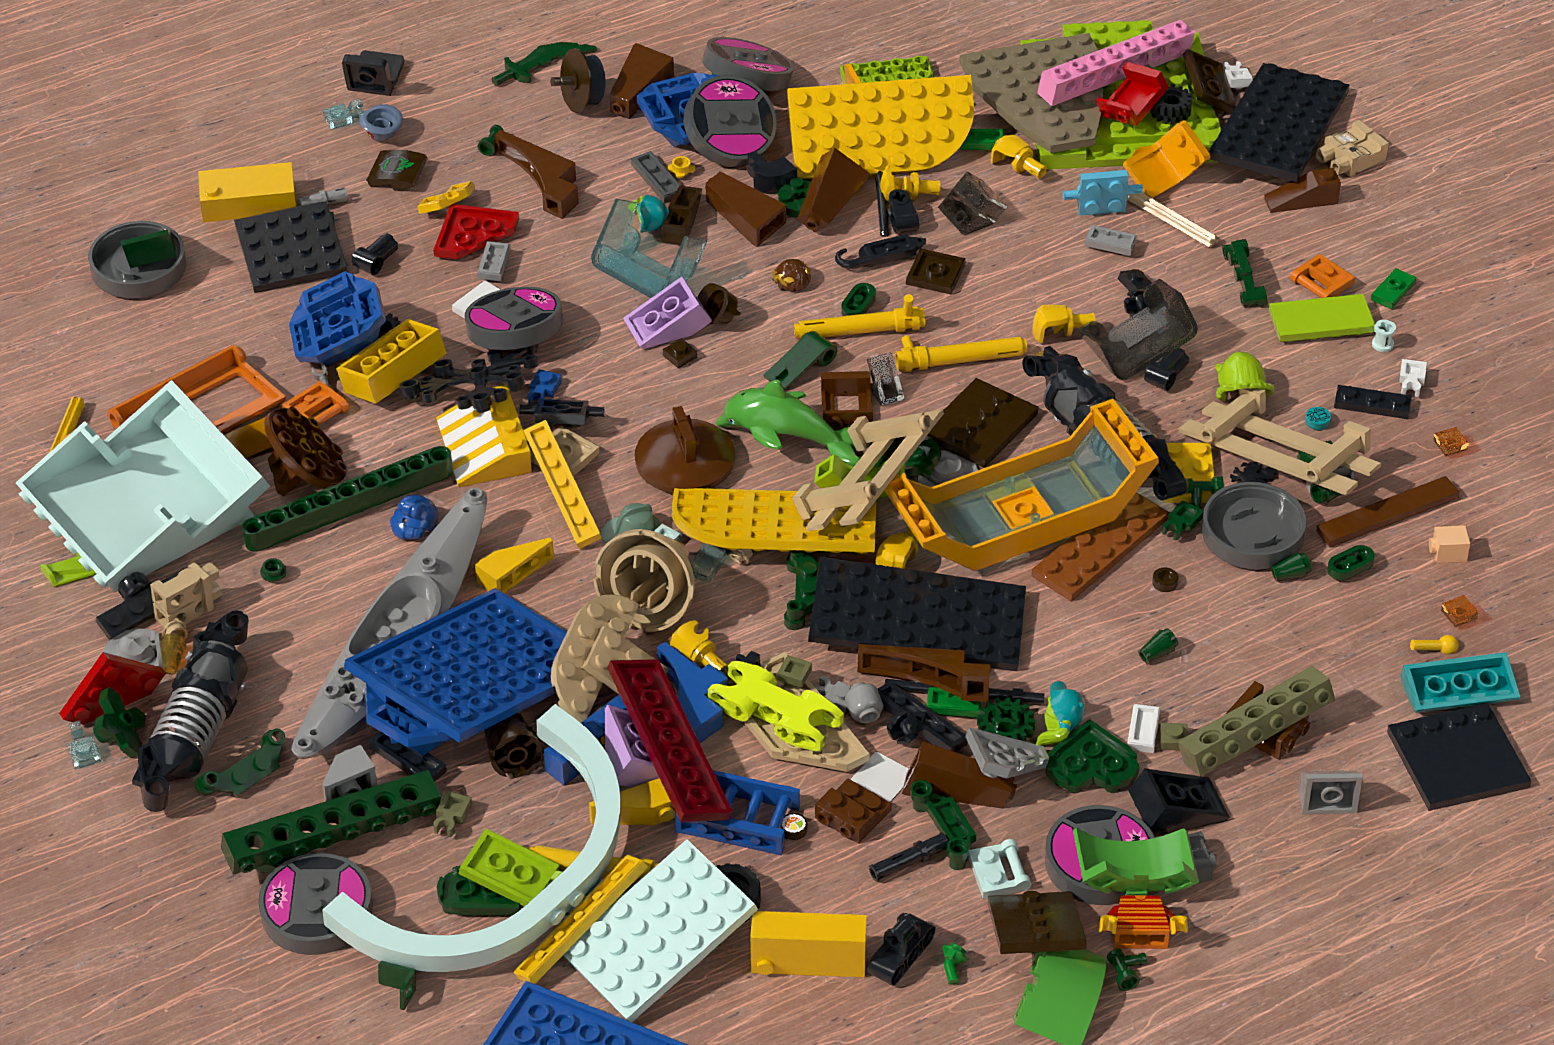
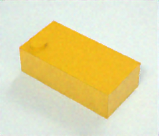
M292 162L198 171L203 223L235 220L296 207Z
M406 319L336 369L345 393L376 404L398 389L400 383L412 379L446 355L447 352L439 329Z
M756 911L752 915L751 973L762 975L865 977L867 915Z

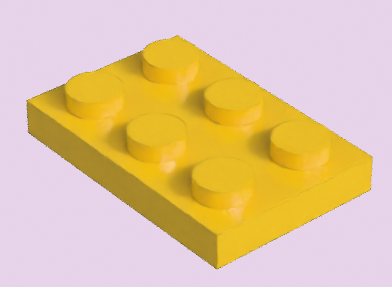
M1166 443L1169 456L1176 462L1185 480L1186 478H1192L1193 481H1211L1214 477L1211 444ZM1202 491L1201 503H1207L1212 496L1211 491ZM1186 492L1183 495L1164 500L1165 503H1180L1182 500L1192 503L1191 494Z

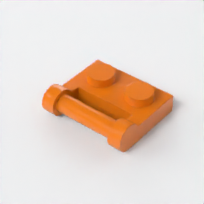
M1319 253L1296 268L1290 275V281L1302 285L1320 298L1335 297L1354 285L1355 277ZM1306 275H1309L1310 277H1312L1313 279L1327 287V289L1322 288L1321 286L1307 278Z
M318 381L283 403L282 408L289 409L294 407L300 414L308 418L332 403L333 406L314 417L319 425L335 415L348 411L349 405L334 390L322 381Z

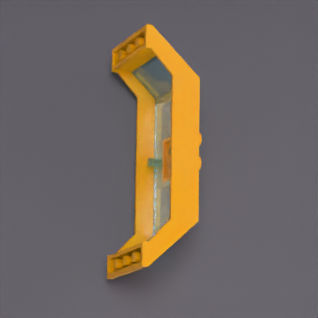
M1114 399L1091 406V412L1067 439L933 487L907 479L906 474L903 473L892 479L885 488V492L924 549L973 571H977L1114 521L1159 463V459Z

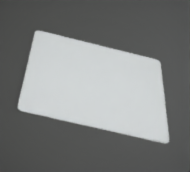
M875 752L870 757V761L865 763L851 780L890 802L903 788L905 776L909 768L879 752Z

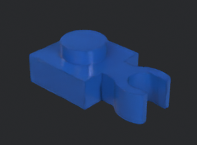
M538 369L529 385L528 404L531 405L533 400H538L539 402V399H545V396L553 398L562 382L561 375Z

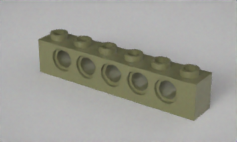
M1310 666L1178 741L1184 763L1198 775L1203 776L1333 702L1336 699L1330 678L1315 667Z

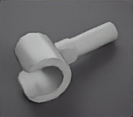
M321 364L323 370L321 374H317L314 367H312L313 378L322 381L330 387L326 377V366Z

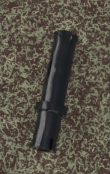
M941 832L923 842L920 840L916 841L912 847L869 865V872L874 881L877 882L919 861L922 863L928 861L930 856L947 849L948 839Z

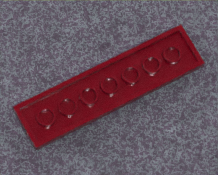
M610 660L607 669L680 822L730 820L733 811L659 660Z

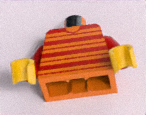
M1152 895L1121 896L1119 905L1113 906L1107 915L1101 916L1099 932L1106 931L1115 934L1114 949H1168L1170 930L1172 935L1180 931L1188 933L1187 917L1175 916L1167 906H1163L1159 896Z

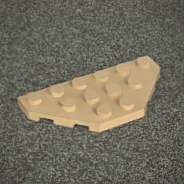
M783 652L763 661L761 667L771 672L777 679V672L788 654ZM808 678L802 688L777 680V687L797 696H800L805 690H811L820 694ZM751 715L747 721H744L748 729L774 759L845 772L870 761L869 752L844 722L840 727L835 728L825 725L815 726L814 728L819 730L824 736V747L821 751H811L782 741L774 732L775 725Z

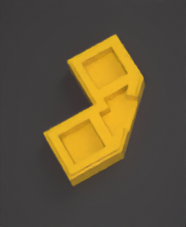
M473 181L452 185L446 193L424 198L417 206L419 214L443 209L469 197L475 190Z

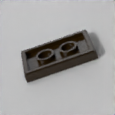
M1187 49L1182 55L1197 100L1232 114L1236 108V103L1222 63Z

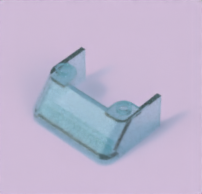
M615 198L591 255L594 267L649 298L658 294L680 277L688 281L693 276L708 241L684 236L670 269L637 251L641 240L640 233L630 224L639 204Z

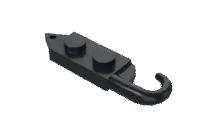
M908 234L867 243L859 249V258L851 260L841 258L847 252V249L844 248L836 253L835 262L842 268L854 269L870 264L875 266L915 256L916 252L926 244V238L911 237Z

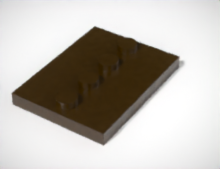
M975 378L943 410L944 414L927 436L932 437L933 442L937 443L939 447L985 468L1038 414L1039 406Z
M1026 891L1023 894L988 896V908L1000 954L1086 950V937L1071 891L1048 893Z

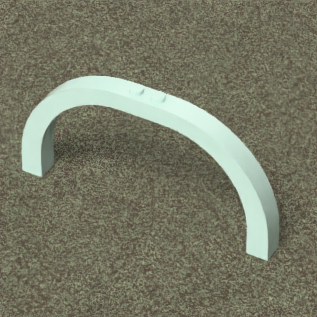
M556 704L537 720V737L569 760L587 782L594 799L596 817L590 838L573 863L529 904L508 919L491 927L465 934H419L400 929L378 919L342 892L323 909L324 925L346 943L373 959L426 972H449L476 968L502 960L525 948L544 934L552 925L559 924L564 918L565 913L582 902L584 896L605 872L613 856L620 830V791L617 776L608 754L585 726Z

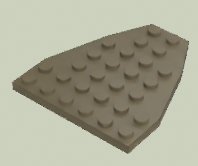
M1090 33L960 55L959 62L965 75H971L972 90L1010 125L1039 146L1053 153L1095 145L1102 116L1099 111L1100 108L1095 101L1098 97L1103 98V87L1054 106L1047 103L1037 93L1042 71L1098 51Z

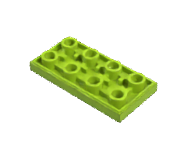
M915 56L905 59L894 58L887 61L874 60L859 64L850 63L861 83L934 77L928 56ZM841 65L840 75L843 84H845L844 65Z
M1364 294L1269 303L1268 310L1280 342L1304 339L1314 340L1317 338L1340 337L1353 334L1362 335L1375 332V323Z

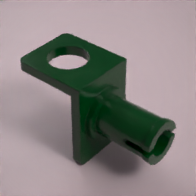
M380 961L378 964V982L384 986L400 989V1010L406 1009L416 991V969Z

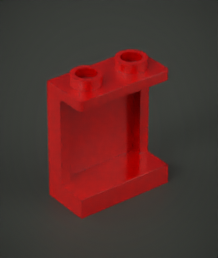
M1126 62L1122 69L1127 78L1108 100L1098 97L1095 102L1100 108L1099 111L1103 117L1137 126L1169 86L1161 71Z

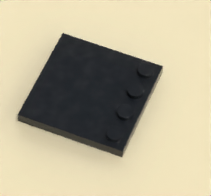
M1488 703L1388 725L1387 733L1428 811L1528 789L1531 786L1529 775Z

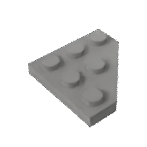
M970 727L965 736L981 772L991 778H997L998 776L1010 778L1046 768L1049 761V756L1044 746Z

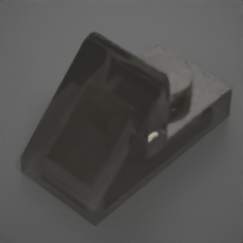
M892 352L867 358L872 378L871 391L880 406L904 400Z

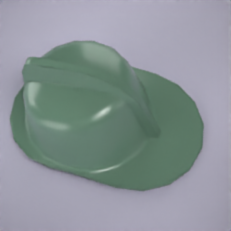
M630 503L621 510L618 517L606 522L602 527L601 537L605 543H608L615 536L625 531L634 529L655 531L661 524L659 519L653 515L650 504Z

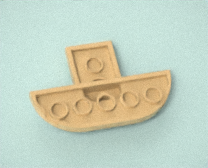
M602 595L590 600L580 608L573 618L553 661L551 684L552 687L555 686L560 699L558 704L561 709L580 723L587 719L603 683L619 694L607 669L610 660L654 659L624 638L639 606L638 603L627 597ZM660 663L665 674H667L669 668Z

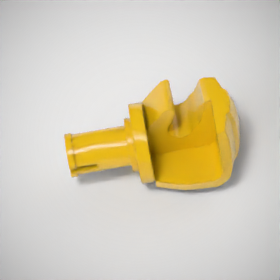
M1005 135L999 138L992 148V164L1005 160L1010 156L1015 158L1011 165L1016 173H1022L1026 170L1037 179H1041L1047 171V166L1033 159L1034 152L1030 149V146L1016 135Z
M887 165L881 177L880 189L887 201H889L890 192L896 189L905 190L908 192L911 200H916L919 194L939 195L940 181L920 180L917 172H912L910 178H897L892 175L891 166Z
M1042 305L1036 310L1032 333L1035 340L1039 343H1043L1045 329L1050 326L1054 334L1063 328L1064 335L1071 336L1074 328H1095V314H1073L1071 308L1065 305Z
M911 529L906 533L899 532L884 540L876 552V565L905 569L906 561L912 560L919 550L918 540Z
M692 620L681 625L672 634L670 646L677 648L688 660L695 662L699 667L710 664L724 674L728 672V664L714 654L716 645L711 640H708V628L702 634H696L698 622Z

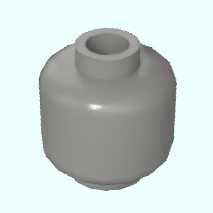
M859 682L854 684L845 696V702L852 719L867 724L874 722L880 717L884 705L876 686Z

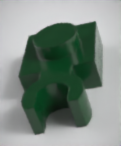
M1182 500L1169 514L1168 521L1163 524L1162 534L1166 535L1168 531H1175L1173 540H1179L1182 536V530L1190 533L1203 519L1204 511Z

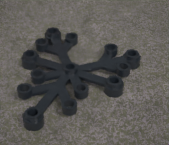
M538 344L516 349L504 357L501 350L492 349L487 352L488 360L491 364L488 367L486 366L485 359L473 360L471 362L472 368L469 370L454 368L450 359L436 361L433 364V368L438 378L425 376L420 379L421 385L417 379L403 381L400 383L401 394L405 396L406 400H413L418 398L421 392L423 403H431L437 400L436 394L446 387L469 382L475 385V389L456 399L458 409L464 410L473 406L478 413L487 412L491 409L492 399L493 402H502L508 397L505 388L486 387L485 384L490 382L506 385L510 392L523 390L525 378L520 365L524 364L526 369L539 365L537 356L533 355L537 352Z

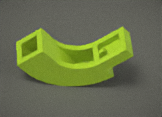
M833 454L816 465L814 483L821 489L839 486L853 466H850ZM886 462L872 468L862 482H871ZM905 464L895 476L905 473ZM885 490L881 493L877 500L888 496Z

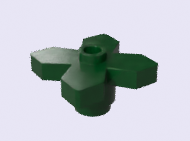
M108 687L100 693L99 703L105 714L96 718V723L93 727L94 735L101 743H112L117 740L120 750L130 758H133L139 754V748L142 745L136 731L145 726L146 715L136 706L126 710L120 694L111 687Z

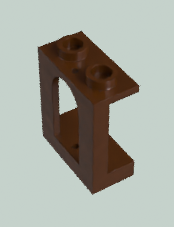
M870 371L821 372L822 418L834 431L850 427L858 417L866 416L869 422H873ZM858 396L859 410H834V397Z

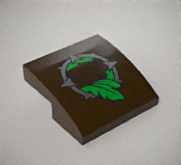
M408 150L380 151L366 181L370 187L391 184L394 191L413 188L428 158L426 154Z

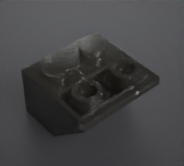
M969 172L963 175L938 206L940 211L963 235L993 225L1008 207L984 180Z

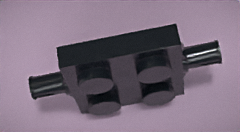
M539 399V402L535 405L520 404L519 414L534 415L535 423L546 420L549 427L556 424H566L567 427L576 428L585 425L586 418H589V416L604 417L605 407H590L589 401Z

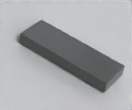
M651 151L631 158L633 168L663 203L670 202L680 184Z

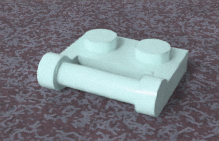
M1007 839L998 845L969 850L968 859L983 899H987L988 896L1008 895L1030 889L1032 884L1029 876L1025 875L1017 853L1018 845L1014 839ZM1000 858H1008L1015 877L1014 880L1008 881Z

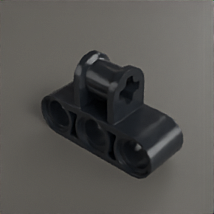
M901 913L897 917V923L893 928L885 931L883 944L872 956L867 972L892 986L896 985L930 944L936 927L911 913Z

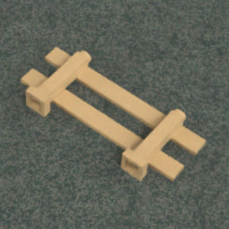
M1239 389V397L1228 406L1213 401L1202 409L1203 415L1211 417L1205 424L1190 419L1179 427V433L1346 496L1358 486V482L1333 473L1336 468L1343 466L1370 476L1381 467L1380 462L1356 454V452L1366 454L1371 450V428L1349 421L1344 425V435L1331 445L1250 415L1252 413L1262 415L1266 411V390ZM1234 427H1238L1316 456V458L1307 463L1227 432Z
M943 410L869 422L866 416L858 417L847 431L857 451H863L867 448L868 450L840 485L814 490L812 483L804 484L792 498L802 520L812 518L806 526L807 531L824 529L840 508L847 505L852 506L839 521L840 525L859 523L944 414ZM906 436L872 481L862 482L896 438Z

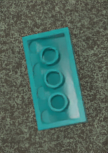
M1507 652L1403 665L1400 675L1408 700L1416 713L1474 706L1483 703L1490 704L1520 700L1519 690Z

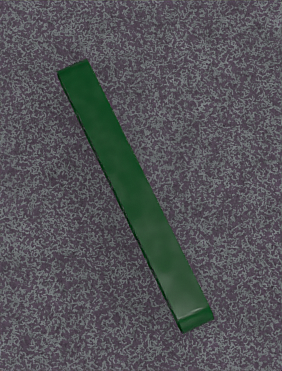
M436 446L251 517L242 523L245 547L252 552L264 550L447 479L453 474L451 451L448 447Z

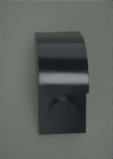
M756 151L748 154L747 171L753 178V188L762 193L778 194L782 186L790 183L792 178L797 177V168L784 156L768 163Z

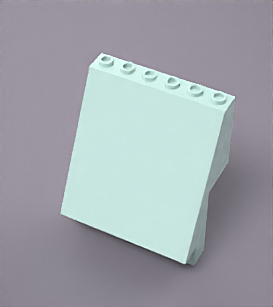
M172 380L104 441L84 421L16 482L22 490L19 495L28 505L32 502L36 505L33 511L43 521L48 519L52 523L48 527L58 538L63 535L66 539L63 543L73 555L78 552L81 556L78 561L88 572L93 569L97 573L93 578L103 588L108 585L114 592L118 591L119 583L127 575L132 581L135 579L131 574L133 572H142L146 576L239 526L245 520L254 517L255 515L248 506L270 487L259 472Z

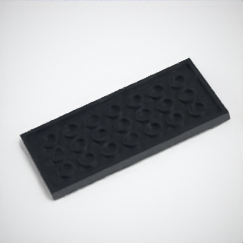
M1263 63L1209 150L1210 160L1297 182L1346 98L1350 84L1343 83L1340 80L1322 78L1316 74L1302 73L1296 69L1278 67L1272 63Z
M820 557L808 642L858 649L859 644L965 650L964 663L990 664V668L1017 672L1026 586Z

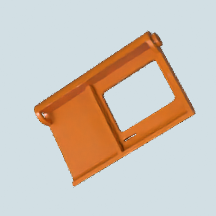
M231 345L108 409L107 416L116 430L171 380L192 400L236 376H240L262 396L212 422L222 434H225L284 402L286 396L245 362L246 354L241 347Z

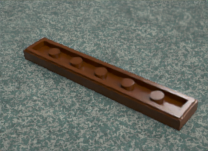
M1444 476L1318 524L1316 532L1329 547H1333L1459 498L1460 491Z

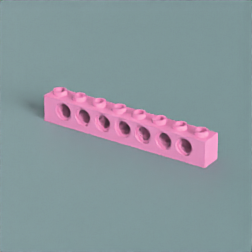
M1178 20L1042 71L1037 93L1047 103L1054 106L1127 78L1122 69L1126 62L1141 66L1149 64L1153 68L1182 57V54L1187 49L1191 50L1195 32L1182 20Z

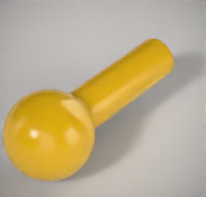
M1444 635L1439 640H1411L1410 648L1411 650H1439L1444 654H1454L1459 648V643L1454 636Z

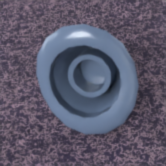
M388 104L377 105L366 110L360 116L359 122L373 140L385 141L391 138L402 126L403 116L401 111L394 106Z

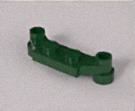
M1240 239L1231 241V244L1222 245L1224 259H1228L1230 266L1235 267L1236 282L1240 281L1243 292H1240L1242 306L1253 304L1257 306L1266 305L1267 294L1265 287H1255L1252 269L1247 259L1249 257L1247 240Z
M790 550L787 557V569L791 573L796 574L795 600H790L787 603L784 625L790 630H799L805 625V616L813 609L819 562H816L804 550Z
M278 728L267 731L260 739L261 748L222 773L215 771L202 773L195 781V789L199 794L205 796L217 791L231 793L235 798L280 768L277 762L285 740V733Z
M917 780L913 782L910 788L913 809L917 812L926 811L939 832L944 833L948 839L947 856L949 858V866L953 870H962L966 865L971 843L976 842L975 831L952 796L946 798L932 793V785L928 781Z

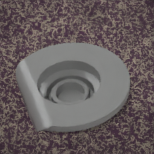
M941 450V460L934 467V472L927 477L918 475L915 479L920 484L933 487L978 471L975 463L950 451Z
M149 629L127 630L110 639L103 650L105 653L162 667L158 631Z

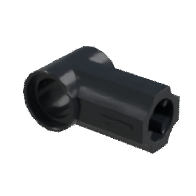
M385 233L367 248H357L352 256V265L371 275H376L381 270L384 260L398 249V242L395 241L392 235Z
M1179 347L1171 349L1158 363L1153 361L1145 372L1144 380L1164 391H1169L1175 383L1176 376L1189 363V357L1186 355L1185 350Z

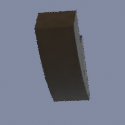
M679 185L668 206L669 214L662 225V242L686 244L698 211L702 188Z

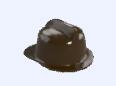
M709 283L700 291L698 299L712 320L710 324H728L735 315H741V312L737 310L738 300L736 296L725 287Z

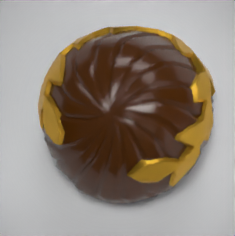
M787 259L773 270L772 278L778 284L780 290L784 288L790 291H800L810 283L811 271L804 261Z

